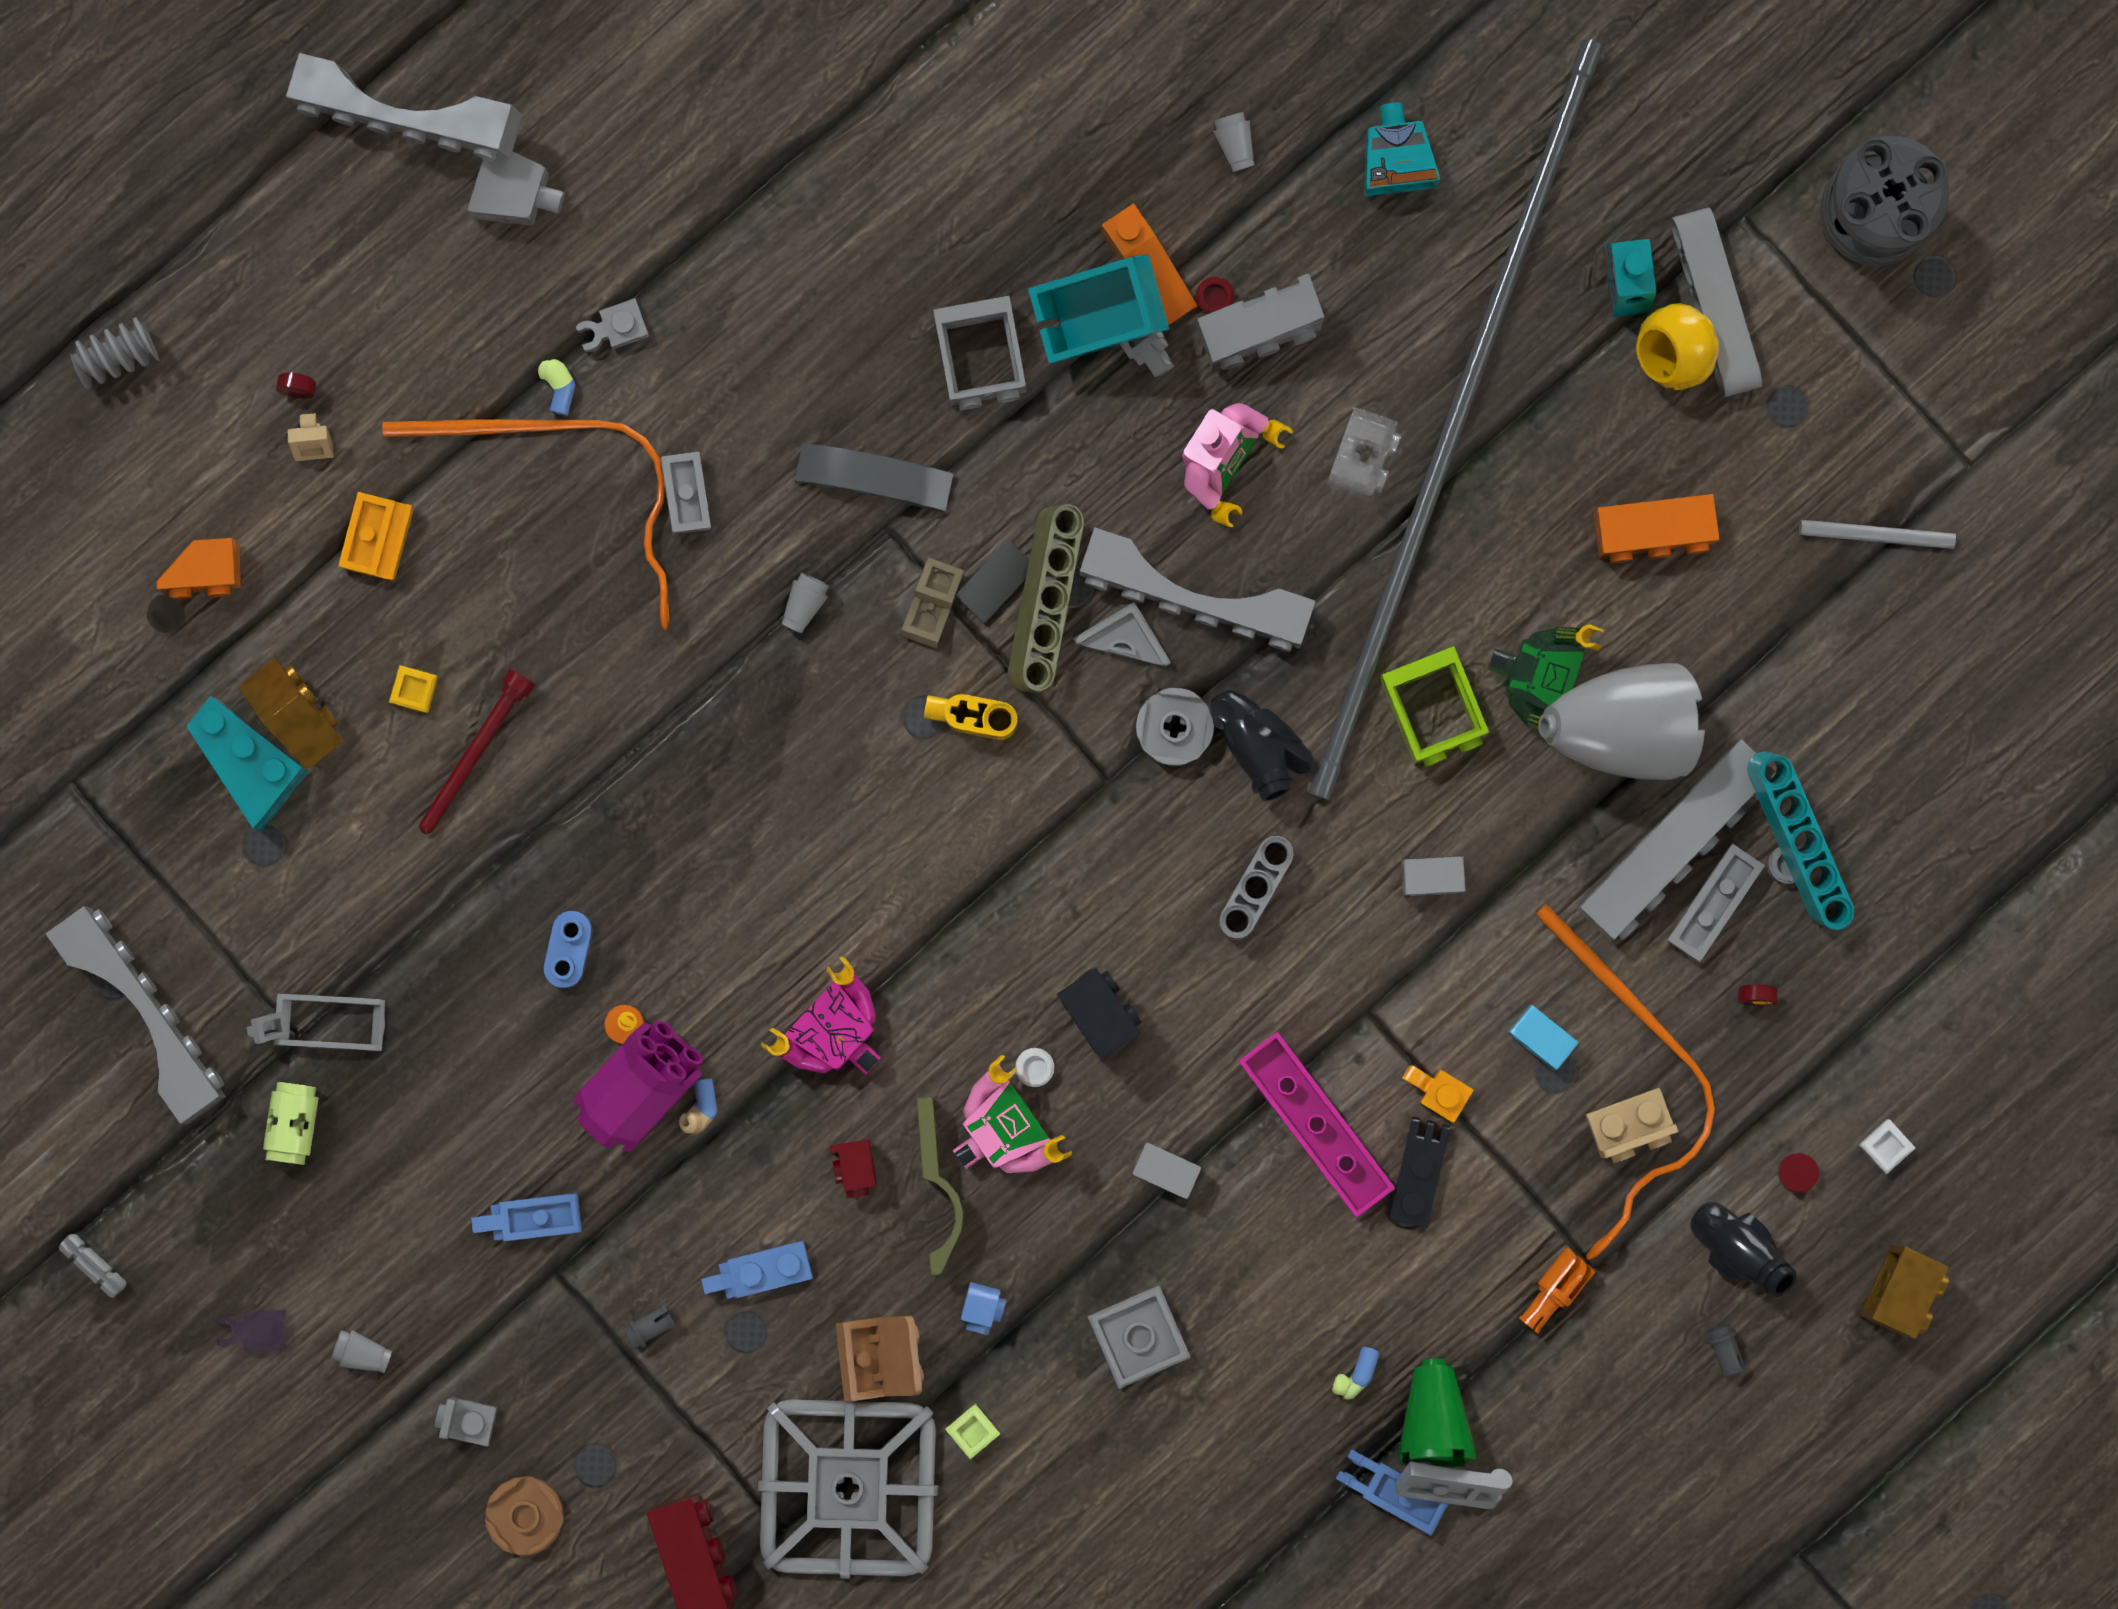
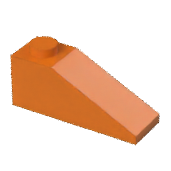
M1134 203L1102 224L1101 234L1119 260L1149 254L1168 325H1171L1197 308V304Z

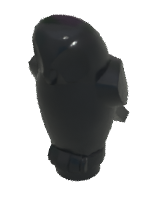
M1234 690L1224 691L1211 700L1209 712L1214 725L1223 730L1226 743L1232 755L1252 780V791L1254 794L1259 793L1262 801L1274 800L1291 790L1289 782L1293 778L1288 769L1297 774H1307L1312 769L1315 762L1311 756L1312 753L1294 733L1295 731L1271 710L1261 709L1248 697Z
M1707 1202L1696 1210L1690 1222L1691 1231L1711 1251L1708 1262L1713 1268L1733 1279L1738 1278L1757 1285L1765 1293H1771L1774 1297H1780L1788 1293L1796 1283L1797 1272L1780 1256L1770 1232L1755 1216L1746 1213L1738 1217L1731 1210L1716 1202Z

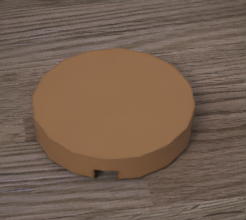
M531 1476L515 1477L501 1484L490 1496L486 1508L485 1523L492 1541L503 1551L517 1555H534L548 1548L559 1536L564 1522L563 1504L557 1491L547 1482Z

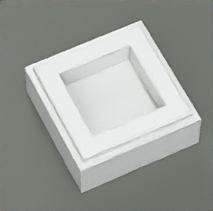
M1886 1119L1859 1144L1860 1148L1884 1174H1888L1915 1149L1912 1143L1890 1119Z

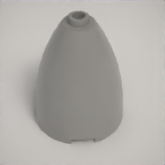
M1678 663L1639 665L1595 677L1560 696L1545 709L1538 724L1540 735L1546 743L1564 756L1604 773L1643 780H1673L1679 776H1687L1698 762L1705 730L1698 729L1696 703L1702 700L1700 690L1692 674Z

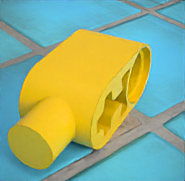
M958 694L950 699L927 696L924 718L947 722L948 726L956 732L1004 740L1011 737L1017 729L1016 711L1008 703L965 694ZM961 704H966L968 712L979 714V706L986 707L982 716L983 728L976 727L978 723L977 718L965 717L963 723H958L956 715L951 714L952 709L959 710ZM1005 711L1010 715L1011 724L1006 730L997 731L989 725V718L994 712Z

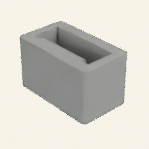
M1464 857L1406 859L1401 861L1403 896L1459 894L1466 892Z
M1146 1143L1132 1174L1187 1199L1201 1167L1150 1143Z

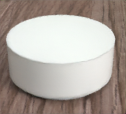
M1027 1049L1019 1055L1016 1061V1074L1019 1080L1027 1086H1043L1053 1076V1059L1042 1049Z

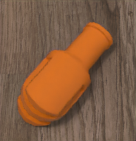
M1565 1247L1539 1280L1538 1284L1540 1287L1538 1289L1541 1292L1519 1319L1539 1334L1542 1327L1559 1306L1561 1308L1570 1306L1596 1273L1595 1269L1586 1264L1582 1258L1576 1256L1570 1248Z

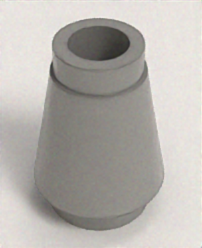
M1243 112L1215 120L1216 130L1213 133L1231 165L1232 171L1235 172L1254 166L1250 120H1245Z
M801 573L798 580H793L782 624L792 630L803 633L805 627H807L829 597L826 595L829 585L810 575Z
M352 1329L350 1333L341 1330L331 1360L338 1362L339 1367L385 1373L392 1351L385 1349V1347Z

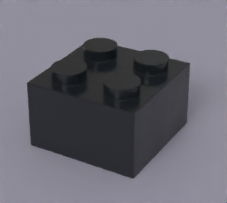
M1094 968L1057 993V997L1099 1060H1102L1138 1036L1140 1032L1136 1027L1142 1022L1129 1003L1122 1007L1115 994L1120 989L1110 973L1105 971L1100 974L1098 969Z

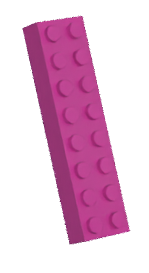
M1275 1032L1238 1060V1063L1354 1217L1357 1218L1395 1189L1278 1032Z

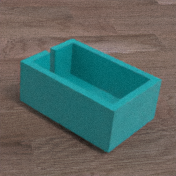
M1149 254L1132 256L1028 288L1037 322L1058 318L1060 321V326L1040 330L1049 364L1066 361L1169 330Z

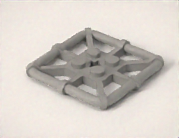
M798 1399L785 1400L778 1404L773 1402L767 1407L769 1412L766 1415L763 1430L762 1480H758V1491H762L760 1549L761 1555L764 1558L762 1564L768 1570L773 1568L784 1573L840 1575V1579H850V1575L910 1576L918 1572L923 1574L929 1568L927 1564L932 1553L934 1496L938 1495V1485H934L936 1429L934 1419L931 1416L933 1411L928 1406L923 1408L920 1405L905 1402ZM789 1415L845 1417L844 1448L817 1447L789 1418ZM855 1417L912 1419L882 1449L854 1448ZM780 1424L809 1454L808 1481L778 1480ZM920 1427L919 1484H887L888 1456ZM844 1477H851L853 1484L859 1485V1492H853L851 1499H844L843 1492L837 1491L836 1488L837 1484L844 1482ZM777 1492H808L807 1520L776 1549ZM887 1495L918 1496L916 1552L886 1521ZM814 1527L841 1528L840 1559L783 1557ZM852 1528L879 1529L907 1560L851 1559Z

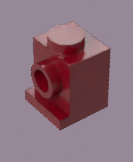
M870 1139L831 1145L830 1153H839L840 1159L833 1161L836 1184L843 1183L846 1198L870 1195L869 1187L877 1186Z

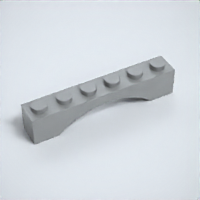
M302 53L298 55L286 97L298 106V112L318 118L321 112L332 115V120L347 126H354L355 121L368 124L367 128L369 130L384 135H389L390 130L402 132V137L407 140L421 144L425 143V139L438 141L437 145L452 152H460L461 147L474 150L473 155L489 161H495L497 156L510 159L523 117L510 104L477 96L460 104L438 110L413 111L394 108L377 102L364 94L356 86L349 74L334 61Z
M1095 527L1079 576L1086 578L1084 584L1106 591L1107 587L1111 586L1123 590L1121 596L1126 599L1143 603L1144 599L1147 598L1159 602L1158 608L1160 610L1175 615H1180L1181 610L1196 614L1195 621L1201 624L1217 627L1218 622L1232 626V633L1253 640L1256 634L1270 639L1269 646L1290 652L1292 647L1300 648L1315 604V600L1282 589L1241 599L1214 598L1193 593L1175 585L1158 573L1143 558L1131 539Z
M83 906L48 931L46 935L68 966L89 971L107 980L124 993L138 1009L150 1030L157 1052L159 1068L158 1093L179 1123L189 1124L226 1097L220 1089L224 1086V1082L212 1067L208 1069L204 1067L198 1058L202 1052L196 1042L189 1035L184 1038L175 1025L180 1021L168 1004L161 1006L153 993L157 991V988L145 972L139 975L131 962L135 958L130 949L123 941L116 943L108 932L112 925L100 909L94 912L92 908Z

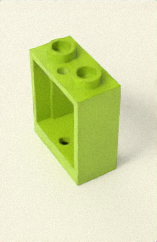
M1454 646L1382 674L1379 678L1414 764L1423 761L1425 767L1447 759L1446 751L1459 747L1461 753L1483 745L1481 737L1486 736L1489 731ZM1448 668L1472 730L1421 750L1396 688Z

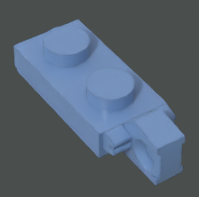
M578 1193L499 1202L498 1205H490L491 1215L471 1217L473 1233L493 1231L494 1240L503 1239V1241L582 1232Z
M803 1240L727 1260L728 1262L719 1264L721 1274L703 1278L701 1281L705 1294L725 1289L728 1299L732 1297L740 1298L813 1279Z

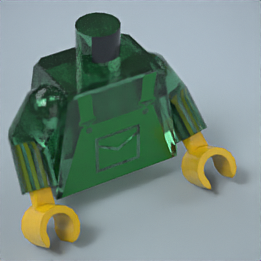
M1590 624L1582 628L1555 627L1534 632L1528 639H1523L1520 642L1516 655L1494 648L1487 670L1508 677L1503 694L1509 697V706L1526 726L1539 730V719L1545 709L1560 696L1573 689L1586 650L1580 647L1584 646L1588 649L1599 651L1602 646L1590 643V638L1595 632L1604 633L1603 629Z

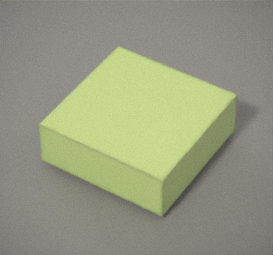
M976 1403L945 1428L969 1459H972L1001 1434Z

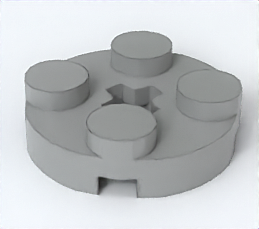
M1168 688L1151 696L1141 707L1136 722L1137 738L1143 751L1156 762L1167 766H1182L1197 760L1209 747L1214 732L1213 719L1207 705L1194 692L1183 688ZM1173 716L1180 717V724L1186 725V731L1179 732L1177 738L1170 737V731L1164 729V723L1171 722Z

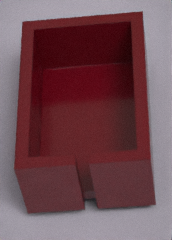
M695 1493L653 1507L647 1513V1517L677 1609H732L734 1606L733 1601L738 1597V1592L732 1575L725 1576L721 1565L723 1560L726 1559L720 1537L713 1538L709 1528L711 1522H714L708 1500L701 1501L699 1494Z

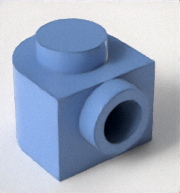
M970 1282L960 1320L968 1322L966 1330L989 1335L992 1322L1001 1321L1006 1299L999 1298V1289Z

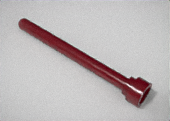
M509 668L502 679V682H504L501 688L503 694L420 822L419 829L422 833L430 834L434 831L517 700L521 702L524 696L528 697L534 689L535 683Z

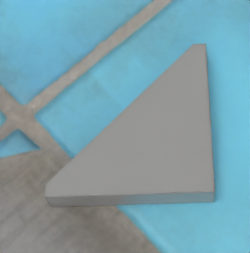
M1135 602L1073 638L1074 643L1079 646L1164 667L1171 664Z

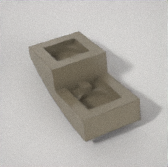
M931 558L927 559L900 636L937 649L964 570Z

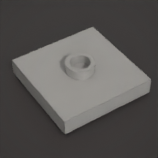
M1159 1285L1088 1316L1119 1389L1191 1358Z

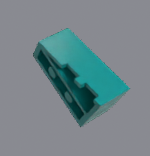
M212 696L207 699L186 726L252 828L262 832L309 773V770H306L299 762L220 700Z

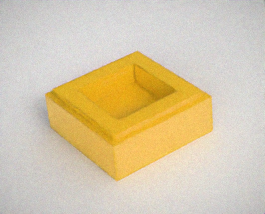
M399 665L389 703L428 714L438 676Z

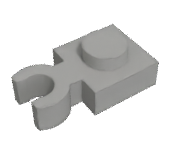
M635 298L600 310L602 322L596 324L592 321H583L576 326L578 333L588 330L595 333L592 342L582 345L585 352L598 350L603 341L608 339L611 347L616 349L649 337Z

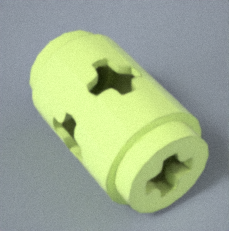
M277 1082L276 1091H272L263 1145V1149L267 1150L265 1160L305 1165L306 1155L310 1156L319 1099L315 1097L316 1087ZM278 1117L277 1125H273L274 1118ZM290 1120L293 1121L292 1127H290ZM305 1122H308V1129H304Z

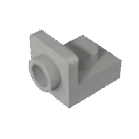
M455 1397L447 1399L446 1405L440 1404L436 1415L435 1427L441 1428L439 1438H451L489 1446L498 1407Z

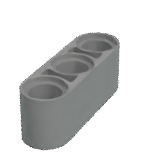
M1271 836L1265 839L1251 860L1218 920L1219 928L1227 938L1240 940L1253 930L1292 862L1294 856L1293 848L1285 838ZM1271 844L1282 846L1286 852L1285 861L1280 865L1270 864L1264 854L1267 846ZM1256 877L1262 879L1267 886L1265 896L1260 899H1254L1247 895L1245 891L1247 880ZM1239 911L1246 916L1247 927L1244 931L1235 933L1227 928L1225 919L1230 912Z

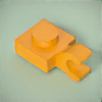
M1409 1065L1402 1077L1406 1082L1425 1092L1419 1101L1420 1104L1451 1123L1456 1121L1474 1089L1441 1069L1432 1078L1413 1065Z

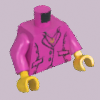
M839 957L844 964V969L841 972L833 973L829 966L826 969L833 980L832 984L785 1035L777 1029L771 1028L769 1031L777 1035L776 1043L773 1046H767L761 1042V1047L772 1055L780 1056L798 1069L819 1073L829 1072L833 1068L839 1071L850 1060L866 1075L881 1059L865 1043L875 1032L872 1025L875 1022L876 1013L870 991L854 973L853 967L845 957Z

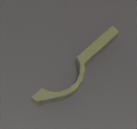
M917 1098L923 1179L936 1182L948 1193L955 1210V1224L951 1236L941 1248L929 1254L931 1275H938L943 1272L962 1232L964 1210L957 1191L948 1180L940 1176L934 1098Z

